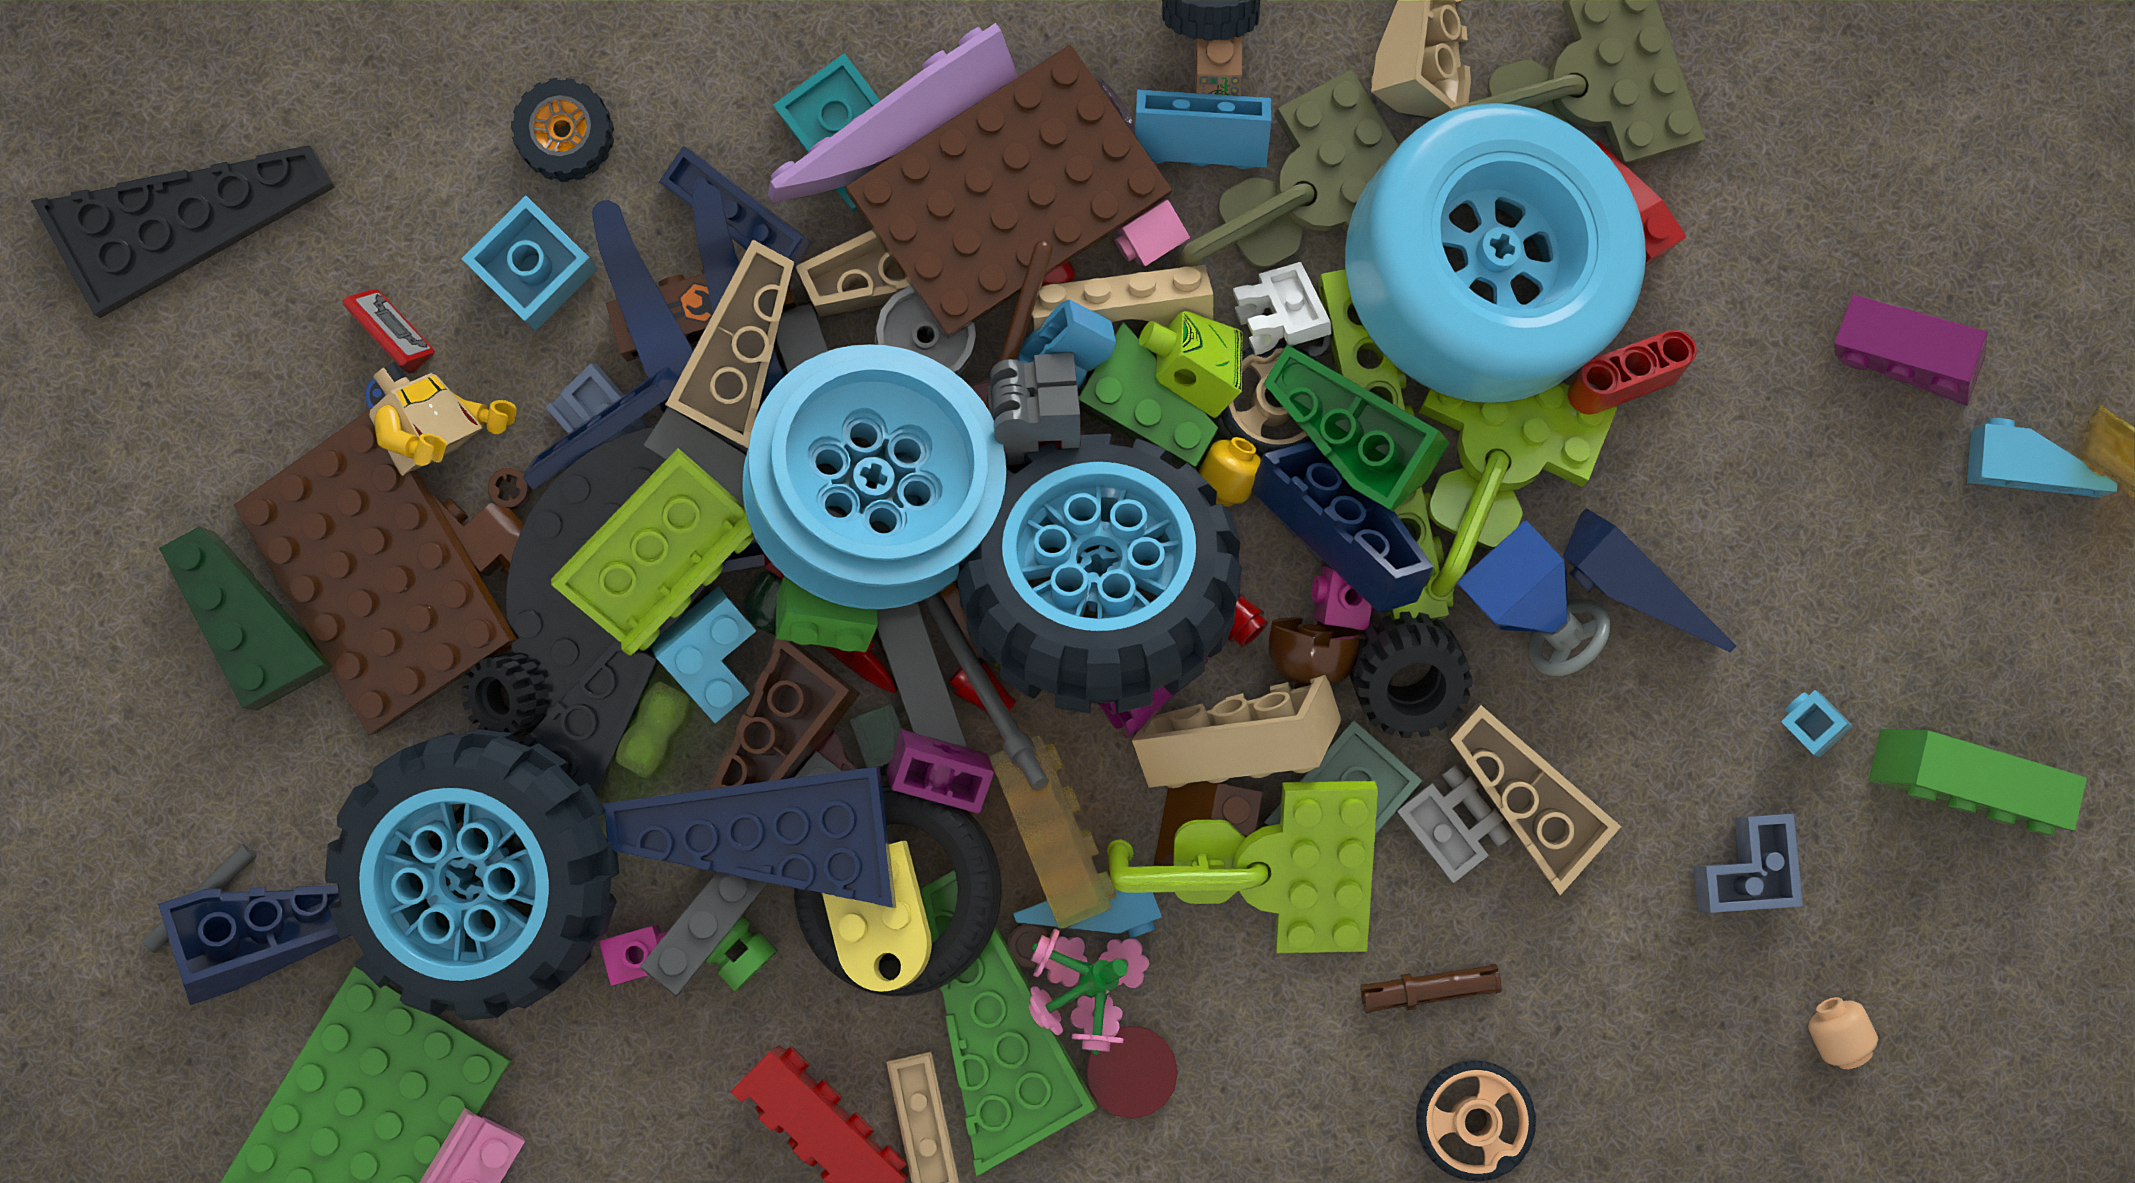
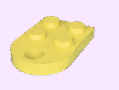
M907 841L889 844L896 908L822 893L842 968L855 983L873 991H891L909 985L924 971L931 954V933ZM887 953L894 954L901 964L900 973L894 980L884 978L879 970V962Z

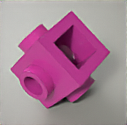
M1322 566L1321 575L1315 576L1311 590L1312 602L1316 603L1313 619L1327 625L1366 630L1369 627L1371 611L1376 609L1331 567Z

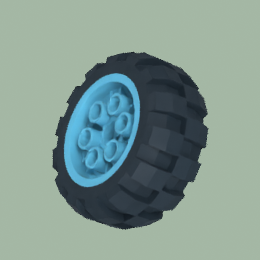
M1111 434L1080 435V448L1058 450L1055 442L1052 441L1038 447L1039 451L1025 453V464H1020V471L1017 474H1013L1006 469L1005 492L993 525L978 547L959 563L957 579L960 607L965 612L967 632L981 657L992 664L998 662L1000 664L1001 679L1028 697L1035 699L1041 690L1054 694L1055 707L1063 710L1090 714L1091 703L1115 702L1116 712L1121 713L1152 705L1153 691L1160 687H1164L1170 695L1178 693L1205 672V658H1211L1222 651L1235 623V610L1240 596L1242 567L1239 564L1241 542L1231 513L1222 504L1216 505L1217 491L1188 463L1177 470L1171 466V454L1166 449L1137 438L1133 448L1112 445ZM1099 545V549L1092 550L1088 553L1084 551L1085 549L1091 546ZM1050 547L1061 549L1057 553H1048L1044 550ZM1108 547H1110L1111 549H1113V550H1115V551L1109 552V551H1108ZM1142 560H1150L1154 562V564L1150 566L1140 565ZM1051 576L1050 580L1033 589L1028 584V580ZM1139 587L1154 594L1158 598L1149 603L1137 591V588ZM1087 605H1089L1090 611L1098 612V619L1082 617Z
M482 729L465 734L449 732L398 751L373 768L372 777L366 783L353 788L337 815V826L342 828L340 837L328 843L325 880L326 883L338 884L340 901L330 905L329 909L340 940L352 934L364 953L355 964L379 988L390 982L403 990L400 1001L404 1005L436 1017L445 1010L455 1011L457 1017L464 1021L498 1018L508 1010L517 1007L525 1009L547 996L568 981L592 957L591 949L597 939L606 934L617 903L614 895L610 893L611 879L620 873L618 855L616 851H612V841L608 842L607 838H605L598 816L604 814L603 806L588 783L579 787L565 773L568 768L567 761L539 743L532 747L519 744L512 733ZM453 804H465L464 824L459 832L452 808ZM475 828H479L486 833L489 842L487 849L482 848V840L474 833ZM430 830L440 836L442 840L441 852L434 850L430 846L428 841ZM517 834L525 849L507 856L510 852L507 847L502 849V846ZM473 864L477 867L475 875L481 878L476 882L472 880L473 871L468 868ZM501 867L507 868L513 873L515 878L514 888H511L508 875ZM415 874L422 880V893L418 889ZM445 876L450 878L451 884L449 886L446 884ZM457 891L460 894L466 895V900L458 898L453 892ZM512 898L533 905L529 918L517 911L506 901ZM425 899H426L427 902L429 903L430 908H428V906L426 905V903H425V901H424ZM483 909L489 911L494 916L496 921L495 929L487 928L482 923L481 913ZM436 912H440L447 917L450 928L446 927L435 917ZM466 932L472 939L466 938Z

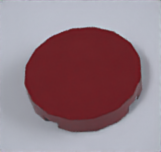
M1132 1025L1119 1027V1031L1114 1037L1124 1038L1123 1043H1110V1052L1100 1051L1098 1055H1094L1092 1052L1089 1054L1086 1070L1089 1089L1099 1105L1115 1116L1134 1119L1151 1115L1166 1104L1175 1090L1178 1070L1174 1053L1164 1038L1149 1028Z

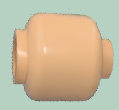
M1839 997L1830 998L1820 1003L1816 1008L1817 1013L1809 1022L1808 1030L1822 1059L1826 1063L1839 1066L1842 1069L1857 1068L1868 1062L1873 1056L1872 1051L1876 1048L1878 1036L1864 1007L1860 1003L1843 1001Z

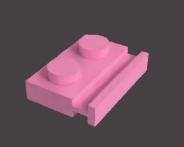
M464 1108L419 1183H501L525 1140L518 1133L483 1116L480 1117L473 1114L471 1110Z

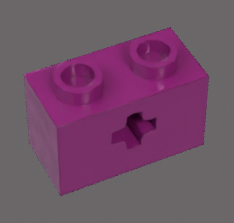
M900 729L886 770L891 790L980 814L994 775V769L987 753Z

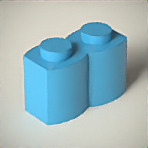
M1070 299L1066 300L1051 312L1040 329L1031 333L1024 340L1018 361L1023 363L1034 362V355L1073 352L1078 389L1083 384L1087 371L1107 361L1112 355L1116 344L1112 321Z

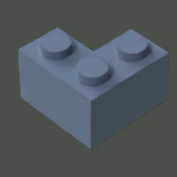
M1794 814L1735 817L1738 863L1693 866L1698 912L1717 913L1803 906Z

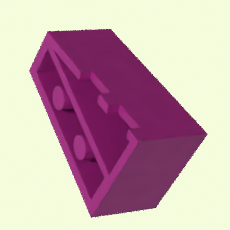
M1852 294L1834 343L1835 356L1840 357L1841 362L1851 368L1859 370L1869 368L1896 381L1911 384L1968 406L1985 359L1988 332Z

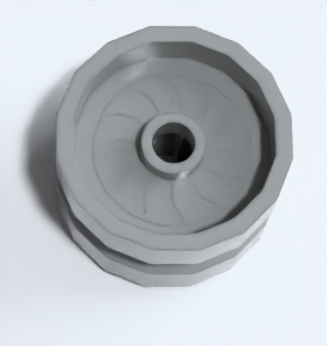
M908 286L894 294L881 309L874 345H887L917 352L944 365L960 377L966 370L976 338L975 325L972 323L947 339L913 288ZM925 334L926 340L933 338V340L929 343H922L918 340L917 335Z

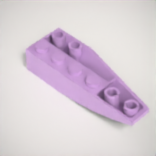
M995 23L984 31L980 27L971 30L958 42L959 47L947 55L943 50L937 52L924 62L921 72L865 113L853 119L832 137H826L816 143L802 159L796 163L789 161L779 167L771 175L773 180L770 181L767 195L774 203L819 194L849 185L1018 78L1002 31Z

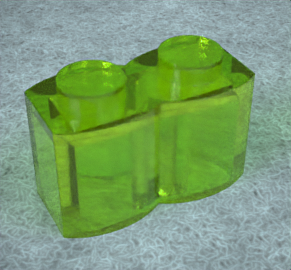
M658 682L650 688L641 702L638 722L624 734L620 741L616 763L644 778L654 779L666 768L672 757L674 739L684 732L692 720L695 711V701L693 698L663 682Z

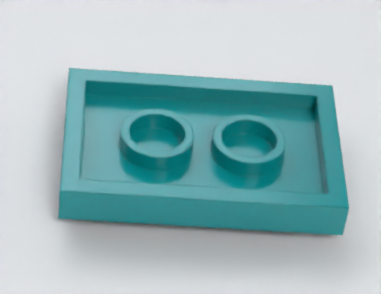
M844 53L774 103L773 107L808 153L816 143L826 137H832L853 119L880 102V99ZM846 186L836 188L835 191L854 214L858 211L846 193Z

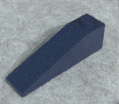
M1587 508L1580 514L1563 557L1574 567L1569 575L1587 592H1590L1595 587L1612 599L1730 653L1733 651L1736 645L1617 526Z
M338 885L298 886L295 890L266 891L265 887L249 888L248 892H222L221 889H203L159 903L158 906L189 1004L193 1005L238 990L341 941L329 909L330 905L340 901Z

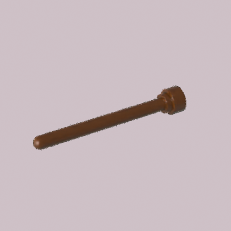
M1039 241L1034 246L998 363L1003 360H1018L1052 253V246L1047 241ZM987 396L985 405H986L987 409L989 410V406H988V396Z

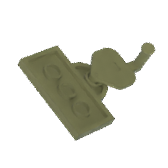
M1564 0L1562 6L1575 42L1568 45L1552 63L1550 70L1529 59L1503 65L1497 68L1488 80L1487 89L1490 97L1450 109L1452 111L1465 106L1487 103L1514 104L1548 113L1565 122L1569 119L1572 123L1588 128L1605 126L1615 156L1626 166L1695 146L1705 140L1656 0Z
M1352 69L1277 108L1274 115L1295 148V151L1284 161L1277 176V183L1259 177H1250L1226 190L1218 204L1219 216L1224 224L1188 243L1176 259L1174 268L1200 265V261L1233 243H1236L1248 263L1258 268H1269L1291 257L1298 251L1304 228L1326 232L1342 227L1347 234L1353 210L1361 193L1371 178L1399 147Z

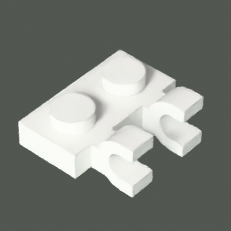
M1301 262L1260 273L1259 284L1244 285L1233 288V295L1239 305L1235 307V313L1241 325L1248 323V327L1253 335L1249 337V344L1255 355L1271 350L1281 338H1285L1287 344L1293 346L1331 334V321ZM1270 307L1273 314L1268 316L1262 315L1264 309Z

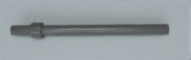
M938 592L924 599L923 602L1004 739L1003 749L1011 763L1019 765L1033 790L1036 791L1044 788L1049 783V779L1035 757L1036 748L1027 733L1019 730L940 593Z

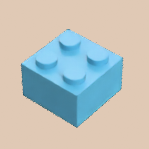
M526 195L461 258L534 331L540 328L598 270L590 257Z

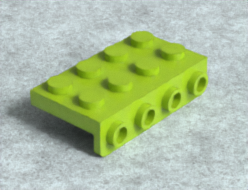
M677 448L552 577L551 585L621 642L622 651L631 656L638 648L642 651L647 649L660 633L659 627L670 616L676 618L681 615L691 602L692 598L690 595L701 584L707 586L712 583L723 569L722 563L733 551L736 553L742 552L751 543L754 534L747 519L744 505Z

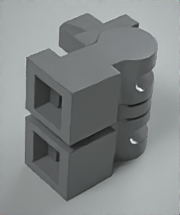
M1073 352L1034 355V362L1027 363L1008 359L993 366L990 371L991 386H987L989 412L994 419L995 439L999 444H1003L1006 465L1025 464L1024 454L1039 451L1038 441L1061 440L1062 449L1080 448V409Z

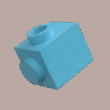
M1816 690L1810 695L1804 692L1793 700L1785 709L1788 715L1781 721L1817 757H1821L1853 728V725Z

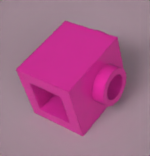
M654 925L599 941L610 985L647 976L640 969V965L667 932L661 933L659 925Z

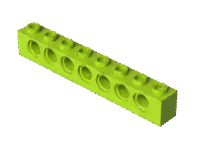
M1346 270L1321 274L1317 285L1321 303L1331 321L1330 347L1336 372L1370 392L1381 393L1388 402L1414 416L1411 405L1404 406L1401 389L1406 388L1405 373L1379 350L1363 325H1356L1348 318L1347 310L1354 307L1347 284ZM1363 349L1372 350L1379 358V366L1374 369L1362 367L1357 361V352ZM1422 486L1394 511L1402 522L1410 524L1415 529V541L1434 568L1417 602L1387 611V616L1390 615L1392 620L1399 619L1400 612L1410 611L1412 618H1416L1418 613L1421 612L1429 614L1431 621H1434L1436 618L1440 620L1449 616L1448 607H1453V594L1445 601H1437L1431 598L1427 591V584L1430 578L1440 573L1438 563L1444 562V553L1439 536L1432 537L1429 523L1431 517L1428 511L1431 495L1429 492L1423 493Z

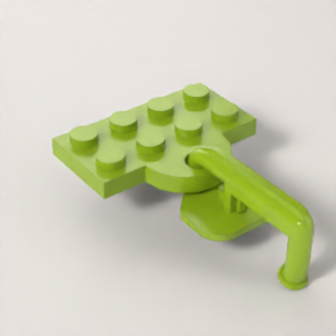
M1562 382L1540 394L1520 400L1499 403L1471 402L1456 399L1429 388L1419 413L1460 431L1457 449L1460 461L1464 468L1445 473L1439 478L1428 504L1429 515L1433 522L1442 529L1456 534L1442 570L1428 581L1427 591L1431 598L1437 601H1445L1451 597L1455 585L1465 573L1476 544L1493 550L1518 527L1523 511L1513 490L1521 489L1533 482L1542 469L1580 487L1585 486L1591 476L1617 407L1591 415L1580 413L1569 402L1567 394L1570 386Z
M1283 782L1280 824L1262 827L1245 837L1226 820L1189 821L1183 824L1174 836L1173 866L1129 867V862L1134 855L1133 848L1127 841L1116 839L1107 848L1111 885L1116 891L1125 893L1175 892L1179 899L1190 904H1220L1226 902L1239 891L1250 905L1261 911L1276 913L1274 940L1276 953L1367 952L1378 798L1376 782Z

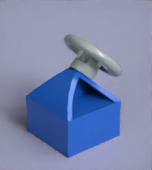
M1527 520L1520 524L1457 582L1465 594L1499 630L1533 632L1529 643V658L1533 666L1545 675L1564 676L1584 668L1598 656L1608 640L1610 618L1605 608L1592 600L1580 599L1567 602V568L1565 561ZM1588 613L1595 620L1581 624L1573 614ZM1594 636L1581 653L1567 660L1570 651L1577 647L1582 640ZM1545 639L1555 648L1549 661L1544 658L1542 653Z

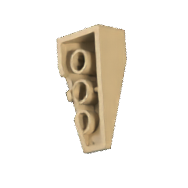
M1461 0L1397 1L1376 52L1371 92L1396 112L1436 118L1449 112L1453 107L1469 102L1471 85L1470 66H1460L1459 42L1468 41L1467 26L1460 24L1455 5L1456 2Z

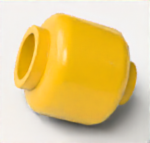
M1235 437L1232 440H1218L1210 446L1198 473L1217 491V505L1222 504L1228 507L1233 504H1241L1247 501L1252 494L1251 490L1261 458L1256 454L1255 446L1243 438Z

